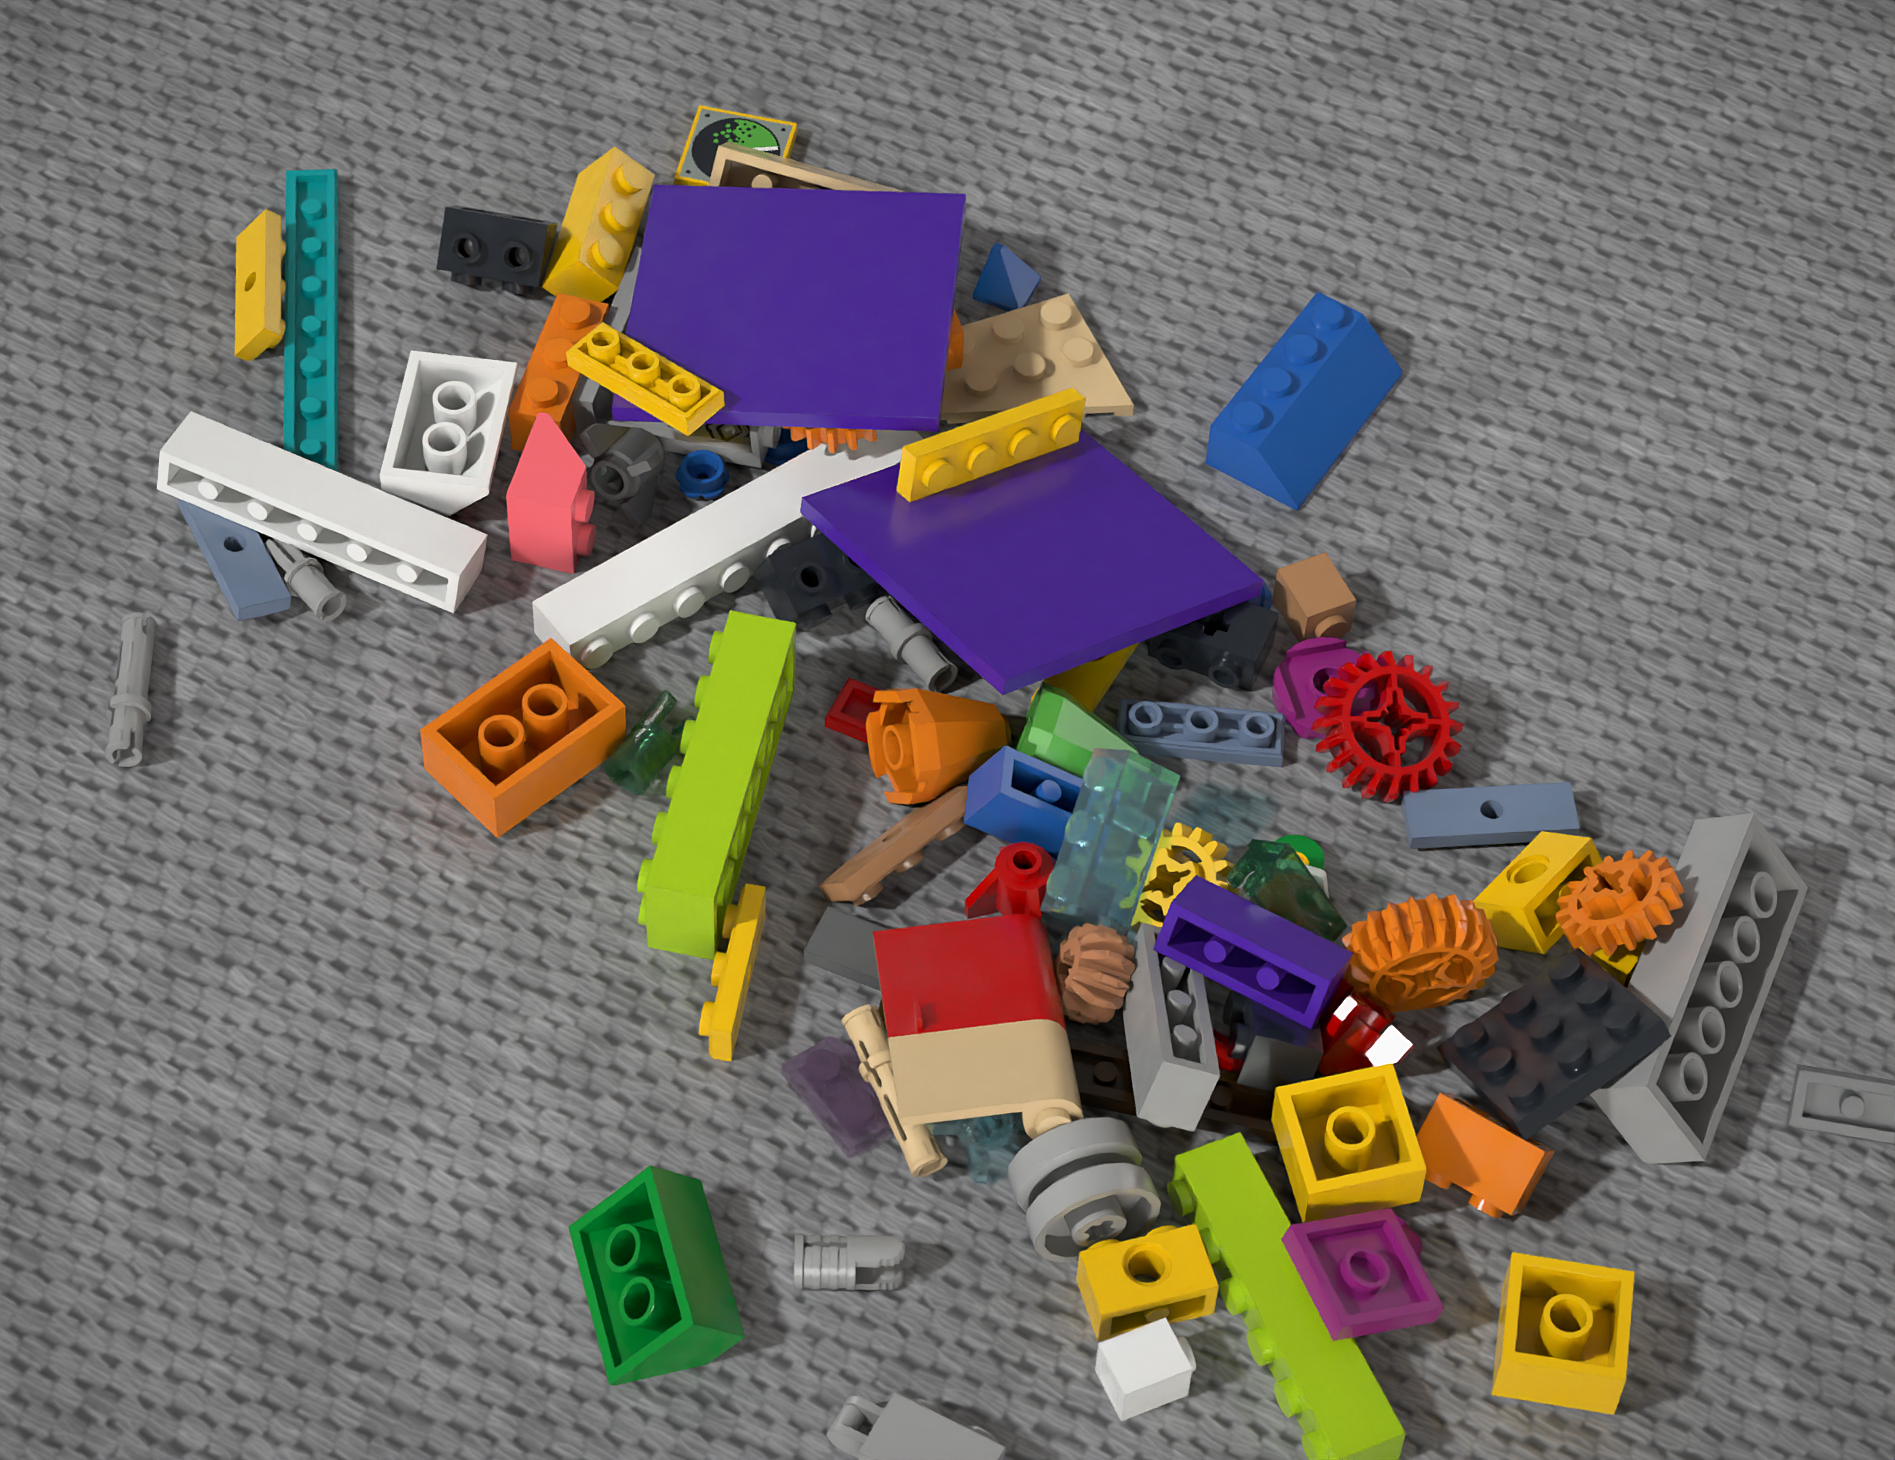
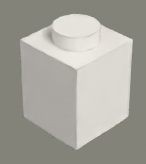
M1166 1318L1098 1343L1095 1371L1121 1421L1188 1395L1192 1371L1196 1370L1194 1354L1184 1336H1175Z

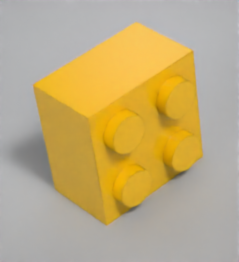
M1393 1063L1276 1087L1271 1121L1302 1223L1376 1211L1420 1201L1427 1168Z
M1512 1252L1501 1291L1491 1395L1614 1415L1626 1382L1635 1272Z

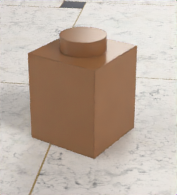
M1326 552L1277 569L1272 600L1298 642L1317 637L1341 639L1347 632L1351 631L1356 599Z

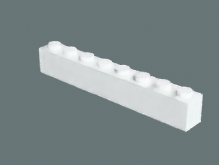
M876 430L877 441L872 443L861 438L857 440L858 449L853 451L846 443L839 444L835 453H829L826 443H821L813 450L809 449L532 601L534 633L543 643L552 638L584 668L595 669L602 666L610 659L614 652L632 642H645L657 632L660 626L678 616L686 618L695 614L705 601L723 591L730 593L741 588L749 577L754 575L753 572L768 555L821 534L822 532L800 513L802 497L901 463L903 446L923 440V438L916 431Z

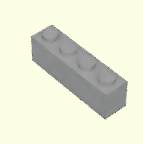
M1142 923L1132 944L1135 950L1132 963L1135 964V971L1130 977L1129 984L1131 988L1126 991L1122 1006L1137 1117L1146 1119L1160 1127L1173 1126L1194 1132L1220 1077L1204 978L1202 974L1153 950L1161 927Z

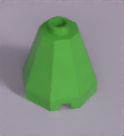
M1041 682L1024 719L1027 723L1022 735H1018L1014 749L1102 787L1100 804L1119 805L1124 794L1134 796L1145 768L1144 764L1136 762L1139 754L1138 748L1064 689Z

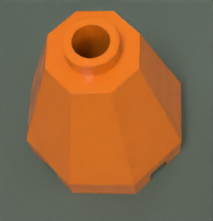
M893 688L876 691L873 702H882L879 711L869 712L866 721L871 767L877 779L887 773L895 790L884 791V794L889 803L915 804L933 800L949 789L968 780L973 772L1005 745L1008 746L1011 740V729L1008 719L1005 715L1000 714L995 704L918 688Z

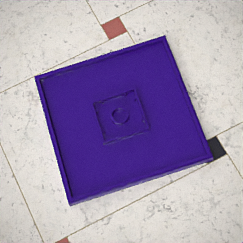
M654 185L626 336L723 391L725 406L704 424L939 432L965 223L966 194ZM614 393L612 403L614 421L663 422Z
M1080 429L1077 443L912 502L907 501L896 491L900 463L804 496L801 501L800 513L1002 695L1261 595L1264 581L1083 429Z

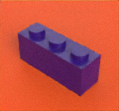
M1195 875L1171 902L1153 950L1309 1029H1312L1334 1001L1353 955L1352 952L1198 875Z

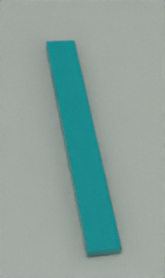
M338 169L286 170L283 450L339 472Z

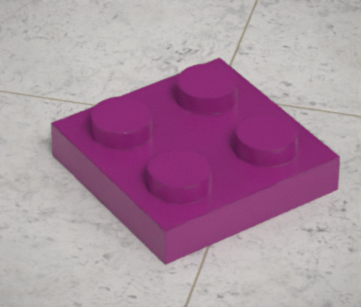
M1392 1208L1290 1225L1281 1239L1333 1341L1433 1323L1445 1309Z

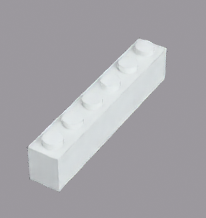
M192 411L160 450L157 490L286 544H292L298 549L451 613L456 611L482 571L488 534Z

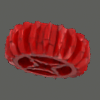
M1392 650L1382 652L1377 657V660L1370 653H1366L1356 660V666L1350 662L1343 664L1337 670L1339 678L1331 677L1323 685V690L1328 696H1321L1315 701L1313 707L1323 717L1316 719L1312 723L1311 730L1326 735V738L1316 745L1315 752H1330L1334 758L1326 765V772L1333 773L1341 768L1346 773L1342 780V788L1349 789L1357 782H1360L1362 799H1370L1379 790L1383 803H1391L1398 798L1399 793L1402 796L1403 791L1416 793L1419 792V788L1422 790L1434 788L1438 784L1437 775L1445 776L1452 769L1453 765L1448 757L1457 755L1462 747L1452 736L1457 735L1463 730L1464 723L1449 717L1450 714L1459 708L1460 702L1454 700L1445 702L1442 696L1448 689L1449 682L1440 681L1434 685L1429 680L1432 676L1433 665H1425L1417 672L1414 670L1413 655H1405L1396 663ZM1374 687L1375 697L1370 701L1369 711H1364L1358 716H1350L1352 702L1358 690ZM1404 697L1408 701H1410V703L1415 707L1417 712L1408 707L1404 700ZM1384 718L1385 725H1381V722L1378 721ZM1390 728H1394V731H1397V732H1396L1395 734L1391 735V729H1390ZM1417 737H1424L1423 749L1417 762L1411 766L1401 767L1400 756L1406 753V742H1411ZM1357 741L1367 746L1371 757L1363 751Z

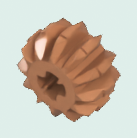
M1085 923L1082 927L1075 926L1070 931L1068 940L1060 943V952L1058 957L1053 960L1063 1014L1067 1015V1019L1082 1024L1088 1022L1097 1026L1100 1022L1108 1023L1113 1018L1115 1009H1120L1123 1006V997L1126 991L1131 988L1129 984L1130 977L1135 971V964L1132 963L1135 950L1134 946L1128 942V937L1117 933V930L1101 924L1095 926Z

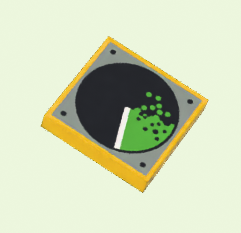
M699 105L674 177V185L708 186L718 146L727 142L789 159L797 137V123Z

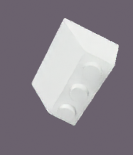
M411 350L380 472L381 490L444 517H448L488 495L517 375V362Z

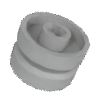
M1110 1117L1085 1118L1060 1125L1037 1136L1020 1149L1009 1164L1008 1181L1017 1204L1026 1213L1025 1225L1034 1248L1043 1259L1058 1263L1077 1261L1080 1251L1087 1250L1097 1242L1107 1239H1115L1121 1242L1139 1237L1150 1228L1159 1216L1160 1198L1150 1175L1141 1167V1152L1132 1131L1125 1122Z

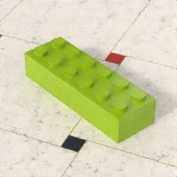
M730 610L724 631L715 630L713 633L708 655V663L713 664L710 676H700L695 694L694 706L699 709L696 721L687 719L683 729L680 747L681 753L685 754L682 766L673 765L668 778L666 798L671 799L668 812L659 811L655 819L652 845L657 846L653 859H643L639 871L637 892L643 893L638 923L639 925L646 926L647 947L714 960L722 938L726 908L728 904H732L795 690L796 623Z

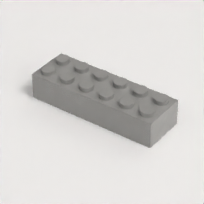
M1754 813L1695 820L1675 869L1684 888V892L1679 894L1683 902L1682 908L1669 911L1674 920L1671 925L1658 924L1654 928L1657 937L1653 940L1646 939L1645 946L1627 988L1663 1019L1672 1037L1590 1094L1639 1158L1649 1164L1705 1161L1808 890L1806 884Z

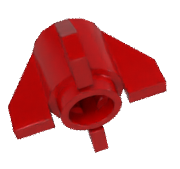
M1026 842L1002 846L996 857L995 868L965 899L964 911L967 919L994 914L996 908L1002 915L1029 914L1042 921L1041 915L1046 911L1051 900L1077 895L1078 882L1072 872L1051 857L1040 846Z
M1344 977L1334 1001L1319 1018L1324 1053L1317 1070L1327 1077L1393 1063V1065L1400 1064L1416 1045L1394 1025H1391L1384 1033L1386 1027L1396 1016L1388 1008L1377 1006L1359 991L1355 990L1351 996L1347 997L1354 989V986Z

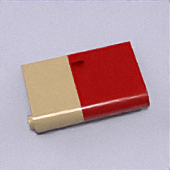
M1012 914L872 931L900 1127L1021 1112L1025 1132L1034 1140L1037 1136L1060 1125L1084 1119L1048 933L1045 924L1039 918L1029 914Z

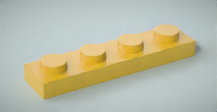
M1071 387L905 445L902 449L896 491L907 501L912 502L1077 443L1086 398Z

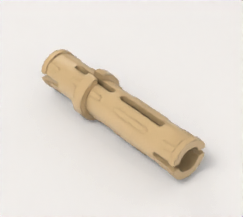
M868 1004L850 1011L843 1017L842 1024L852 1040L861 1061L858 1069L863 1080L871 1083L873 1090H875L894 1136L904 1153L911 1175L914 1178L917 1176L921 1178L937 1172L947 1164L948 1160L936 1140L930 1123L900 1127L887 1031L877 1006L872 1005L870 1007Z

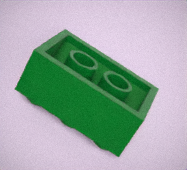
M650 1165L568 1226L609 1385H621L707 1365L745 1338L703 1184L700 1179Z

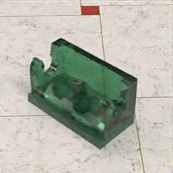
M1252 839L1246 846L1248 850L1228 874L1227 880L1230 885L1236 889L1243 883L1245 877L1253 872L1242 888L1248 896H1253L1260 907L1334 943L1348 925L1291 844Z

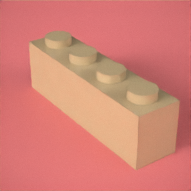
M732 142L718 146L708 185L720 187L905 192Z

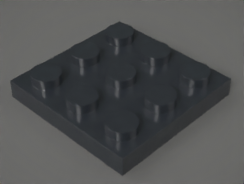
M1576 948L1568 955L1556 959L1547 970L1520 989L1508 993L1500 1003L1479 1018L1461 1026L1452 1037L1436 1048L1448 1067L1526 1141L1672 1036L1663 1019L1580 948Z

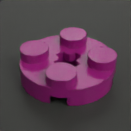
M1317 637L1304 640L1289 649L1286 653V659L1276 668L1272 685L1274 705L1278 713H1284L1285 721L1292 726L1293 731L1300 737L1306 739L1326 738V735L1311 730L1312 723L1316 719L1323 717L1313 707L1315 701L1321 696H1328L1318 691L1320 682L1327 681L1331 677L1339 678L1337 670L1346 662L1353 663L1356 666V660L1361 655L1354 650L1345 648L1347 641L1334 637ZM1362 649V655L1368 653ZM1374 687L1358 690L1352 702L1350 716H1358L1364 711H1369L1370 701L1375 697Z

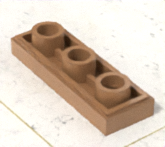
M968 786L953 787L933 800L923 802L820 882L817 886L823 896L829 902L852 901L854 906H858L878 895L883 889L880 883L883 878L892 871L901 873L913 867L925 856L921 850L934 838L936 841L944 840L958 832L965 825L962 816L965 815Z

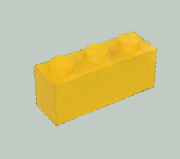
M615 146L578 174L542 287L554 296L562 293L602 302L618 290L623 279L655 174Z

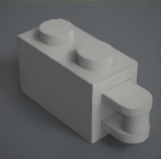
M896 1392L893 1393L885 1408L864 1398L849 1396L827 1431V1437L832 1444L858 1458V1460H1004L1006 1447L999 1444L996 1438L988 1431L977 1426L964 1427L944 1417L941 1411L930 1402L919 1398L910 1400ZM861 1425L871 1429L868 1436L858 1431Z

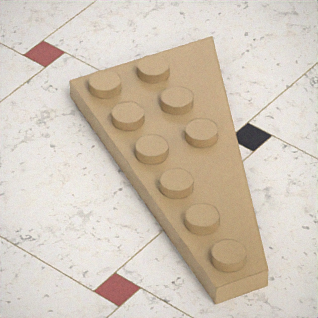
M1069 293L962 326L964 331L962 368L947 371L940 420H947V424L971 423L1071 387L1086 398L1083 418H1085V414L1114 413V416H1133V402Z

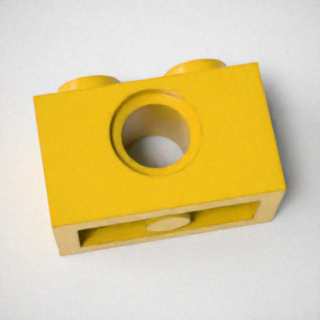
M1541 831L1473 902L1476 908L1484 909L1487 919L1491 921L1499 947L1545 954L1564 934L1555 915L1561 910L1557 903L1558 898L1571 894L1567 887L1569 881H1582L1586 878L1583 871L1584 868L1587 866L1594 867L1603 863L1592 838Z
M1196 1224L1179 1228L1173 1225L1161 1226L1151 1230L1142 1237L1121 1242L1115 1239H1107L1093 1244L1087 1250L1079 1252L1076 1280L1098 1342L1114 1338L1163 1318H1166L1169 1324L1214 1314L1219 1285ZM1147 1274L1154 1277L1157 1281L1144 1283L1136 1280L1133 1276Z

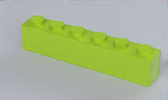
M1241 1132L1175 1156L1172 1180L1167 1184L1171 1204L1180 1217L1188 1215L1191 1223L1197 1225L1210 1264H1214L1223 1280L1220 1282V1291L1225 1306L1233 1316L1241 1314L1249 1329L1247 1332V1342L1254 1360L1259 1366L1267 1364L1277 1381L1274 1383V1392L1280 1409L1288 1418L1295 1416L1304 1432L1301 1440L1307 1459L1398 1460L1406 1433L1354 1338L1332 1340L1281 1240L1291 1223Z

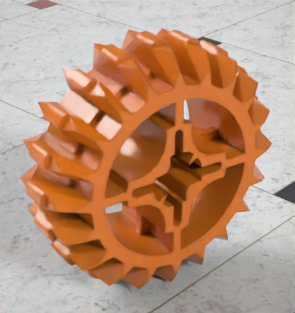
M1431 893L1425 899L1414 900L1410 896L1403 903L1394 904L1388 902L1386 909L1380 912H1368L1367 921H1357L1352 924V932L1342 938L1343 948L1353 953L1344 974V978L1354 986L1351 994L1355 990L1359 991L1377 1006L1388 1008L1392 1013L1396 1011L1435 1008L1438 1006L1444 1007L1456 999L1466 1000L1469 998L1470 990L1481 989L1485 986V979L1495 973L1494 964L1499 960L1496 936L1491 921L1487 919L1484 909L1476 908L1473 900L1459 901L1456 895H1448L1438 899L1435 893Z

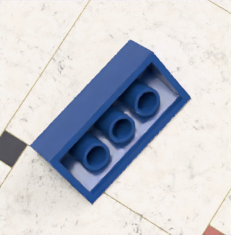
M1317 291L1210 425L1205 464L1298 511L1400 379L1403 370L1364 314Z

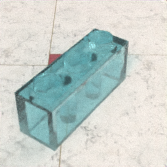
M1094 748L1091 760L1083 773V784L1072 816L1065 827V837L1054 870L1048 877L1047 891L1040 910L1073 926L1082 927L1085 923L1095 926L1101 924L1115 929L1118 934L1127 937L1180 775L1130 750Z

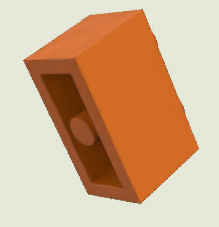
M1439 1093L1416 1136L1427 1168L1425 1179L1447 1190L1453 1182L1472 1193L1468 1201L1472 1206L1497 1219H1501L1504 1212L1509 1215L1521 1214L1555 1152L1531 1137L1525 1141L1510 1125L1452 1093Z

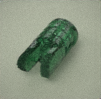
M664 690L632 727L631 733L626 735L622 744H619L603 763L604 770L610 780L635 795L644 794L649 788L650 782L654 781L659 771H662L680 750L683 729L687 719L696 721L692 715L680 720L670 733L659 726L677 702V699L668 690Z

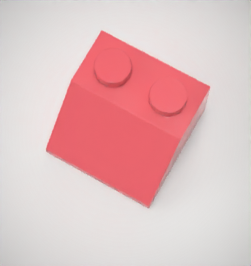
M538 412L506 494L511 560L574 574L580 556L589 557L595 542L596 525L589 524L594 505V491L587 489L586 465L549 414Z

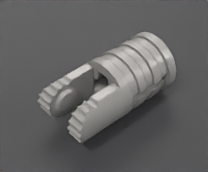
M795 1234L794 1289H803V1287L811 1289L829 1288V1290H838V1288H846V1290L899 1289L904 1280L903 1266H899L900 1260H903V1255H905L904 1240H901L900 1237L887 1235L839 1236V1234H830V1236H821V1234H813L808 1236Z

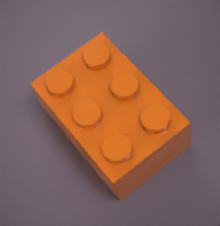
M550 638L420 729L424 769L498 839L627 745L625 704L558 643Z

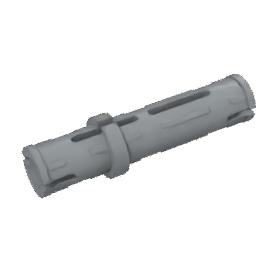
M141 612L127 614L121 620L114 695L106 705V718L110 722L105 756L113 764L116 761L117 750L120 749L118 766L131 767L141 762L144 726L147 725V721L150 722L152 715V706L148 701V691L157 622L153 617L149 616L146 619V628L142 631L145 613Z

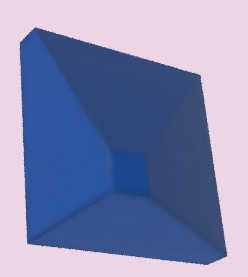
M995 242L973 292V299L1007 312L1025 307L1040 284L1041 276L1006 246Z

